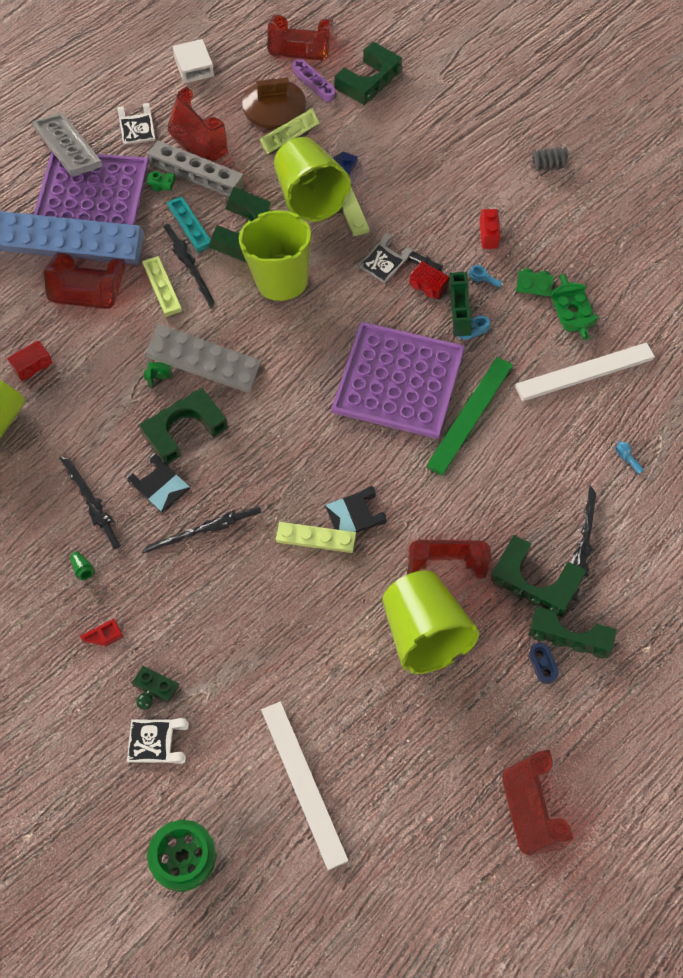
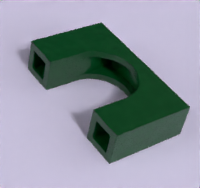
M373 41L363 50V62L375 68L379 73L370 77H363L344 67L334 76V88L363 105L372 100L374 95L380 92L387 83H390L403 68L402 57Z
M236 187L232 188L225 208L251 222L257 219L259 214L272 211L269 209L270 201ZM216 225L211 236L209 248L246 262L239 244L240 233Z
M203 388L193 391L189 396L176 401L172 406L162 409L155 416L147 418L139 424L141 434L166 465L181 457L178 445L169 435V429L176 421L183 418L196 419L203 424L212 437L228 428L226 417Z
M513 535L491 573V581L499 588L510 590L514 596L524 597L532 605L542 606L557 612V616L563 617L585 577L586 570L567 562L554 584L543 588L534 587L523 579L520 572L531 551V543Z

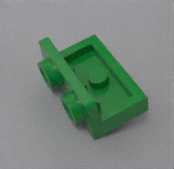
M523 268L522 271L518 272L515 292L550 297L554 276L550 275V272L547 271L533 273L532 269Z

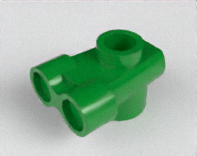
M158 171L149 173L147 184L151 185L152 189L157 192L162 190L172 191L176 175L172 173L161 174Z

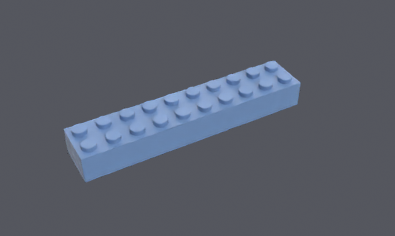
M0 211V251L140 265L144 231L138 225Z

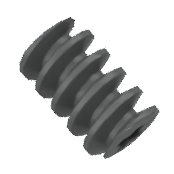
M561 147L557 149L551 148L550 150L545 148L544 151L542 149L532 150V164L536 170H539L540 165L543 170H545L546 165H548L549 169H552L553 164L555 169H558L559 164L564 168L568 160L567 147L563 149Z

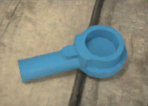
M480 265L473 266L469 271V277L473 281H485L498 288L502 284L501 281L491 277L487 270Z
M619 441L618 445L615 446L618 455L627 464L630 463L637 474L643 472L644 469L630 453L632 451L630 445L627 442Z

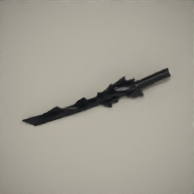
M169 224L164 225L165 231H167V234L174 242V249L172 251L185 264V267L190 269V274L199 285L198 289L212 309L214 300L194 265L196 259L187 253V243L185 240H179Z
M59 457L67 468L71 480H75L80 487L81 496L86 497V504L89 506V515L93 525L98 524L99 528H103L114 549L119 548L121 545L110 526V523L115 521L110 515L103 513L102 499L94 498L69 458Z
M589 485L588 501L584 509L586 518L585 525L581 529L583 537L579 541V547L573 553L574 557L570 562L585 569L586 577H589L586 558L594 550L589 544L596 501V492L591 485ZM580 587L577 590L573 598V601L577 600Z
M260 506L238 513L232 510L217 519L206 520L201 526L149 544L141 553L149 552L165 545H171L175 541L195 536V534L200 532L207 533V531L229 528V525L235 524L237 520L261 514Z

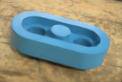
M486 316L472 318L471 336L458 337L470 339L487 332L490 329L489 318Z

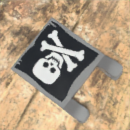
M388 233L382 237L377 246L358 265L359 268L384 284L408 261L409 255L413 251V249L407 247L400 256L389 249L387 246L391 244L392 236Z

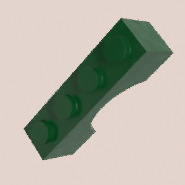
M467 272L450 273L453 337L471 336Z
M536 606L528 636H532L533 639L538 641L546 640L553 642L558 647H570L579 653H591L594 657L603 659L608 658L612 652L617 629L596 624L588 632L573 633L560 624L557 612Z

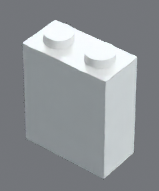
M202 39L172 46L174 59L184 83L214 76L213 64Z

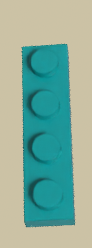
M181 196L167 202L169 210L197 253L208 249L210 238L184 198Z

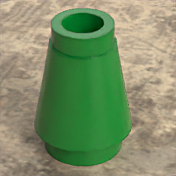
M79 551L73 552L69 558L75 576L80 580L91 578L94 574L93 565Z

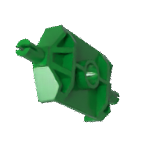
M561 274L559 278L562 285L552 291L551 298L562 328L566 331L580 332L582 340H585V338L588 340L590 336L587 329L597 322L598 315L593 313L585 292L586 285L569 282L566 274ZM574 308L577 312H572L569 309Z

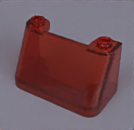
M273 15L268 22L267 49L269 54L274 57L326 59L330 49L333 19L321 20L318 24V31L288 29V21L284 16Z
M186 86L179 90L176 95L168 122V132L186 152L213 162L228 153L225 124L216 117L203 120L192 109L191 100L193 99V92Z
M57 252L43 270L46 297L49 301L58 304L110 309L115 304L125 270V261L122 259H112L107 264V270L75 267L72 256Z
M412 539L408 542L406 548L407 575L417 572L421 568L426 569L427 560H465V569H472L476 574V578H486L491 562V549L488 543L478 539Z
M550 750L536 752L508 767L502 776L518 847L526 855L563 850L573 840L571 828L565 820L560 818L549 819L539 775H544L552 769L553 760Z

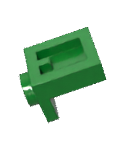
M148 362V367L144 370V380H147L149 387H153L154 378L172 379L171 366L162 362Z

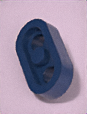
M543 643L534 644L529 651V658L536 676L540 682L551 684L558 676V668L551 651ZM536 653L542 654V658H538ZM543 672H548L550 676H544Z

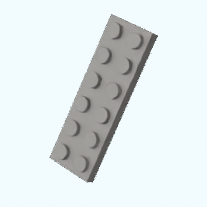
M63 113L32 121L34 129L71 177L102 167V161Z
M160 324L156 327L145 357L247 393H250L261 362L259 359Z

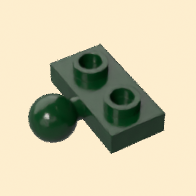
M142 666L132 681L134 687L146 692L140 694L136 699V705L141 710L151 708L153 696L169 704L179 688V683L145 666Z

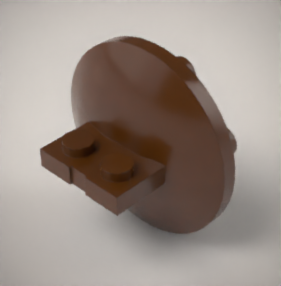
M287 77L256 81V84L252 85L245 92L242 105L248 120L257 126L272 130L303 114L306 108V100L302 90L294 83L289 82Z

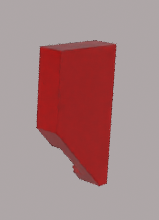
M114 618L80 636L84 642L104 647L124 637Z

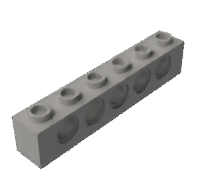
M157 140L147 153L151 166L175 174L178 177L228 197L233 187L241 190L244 187V176L239 171H234Z

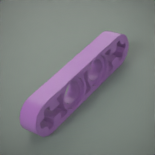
M302 59L293 61L294 74L320 98L327 102L335 99V88ZM316 83H321L322 85H321V86H316L315 84H316Z

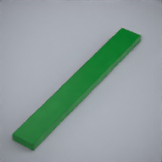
M496 357L427 463V469L441 476L444 475L512 369L513 364Z

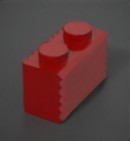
M497 209L481 210L479 224L483 249H497L499 247L501 231Z
M421 261L410 274L409 284L414 289L425 292L428 297H434L439 300L449 287L450 276Z
M39 340L7 358L11 368L21 381L31 378L34 373L46 369L52 364L49 353Z

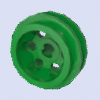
M183 819L169 822L157 830L149 843L147 852L149 870L156 881L168 890L178 892L196 889L207 881L214 870L217 856L214 841L207 830L195 821ZM187 836L193 837L192 843H185V838ZM176 839V845L170 847L168 843L171 840ZM197 849L203 850L201 857L195 856ZM189 854L187 860L183 859L182 862H178L179 855ZM164 855H168L170 857L167 863L162 862V857ZM193 865L196 866V869L194 871H192L191 873L188 872V870L192 868ZM173 869H179L180 873L178 876L171 875Z

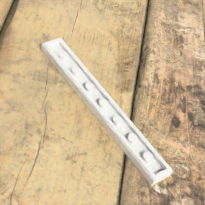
M646 342L516 383L515 388L523 402L652 361L655 356Z
M281 701L261 709L327 870H332L347 863L348 858Z

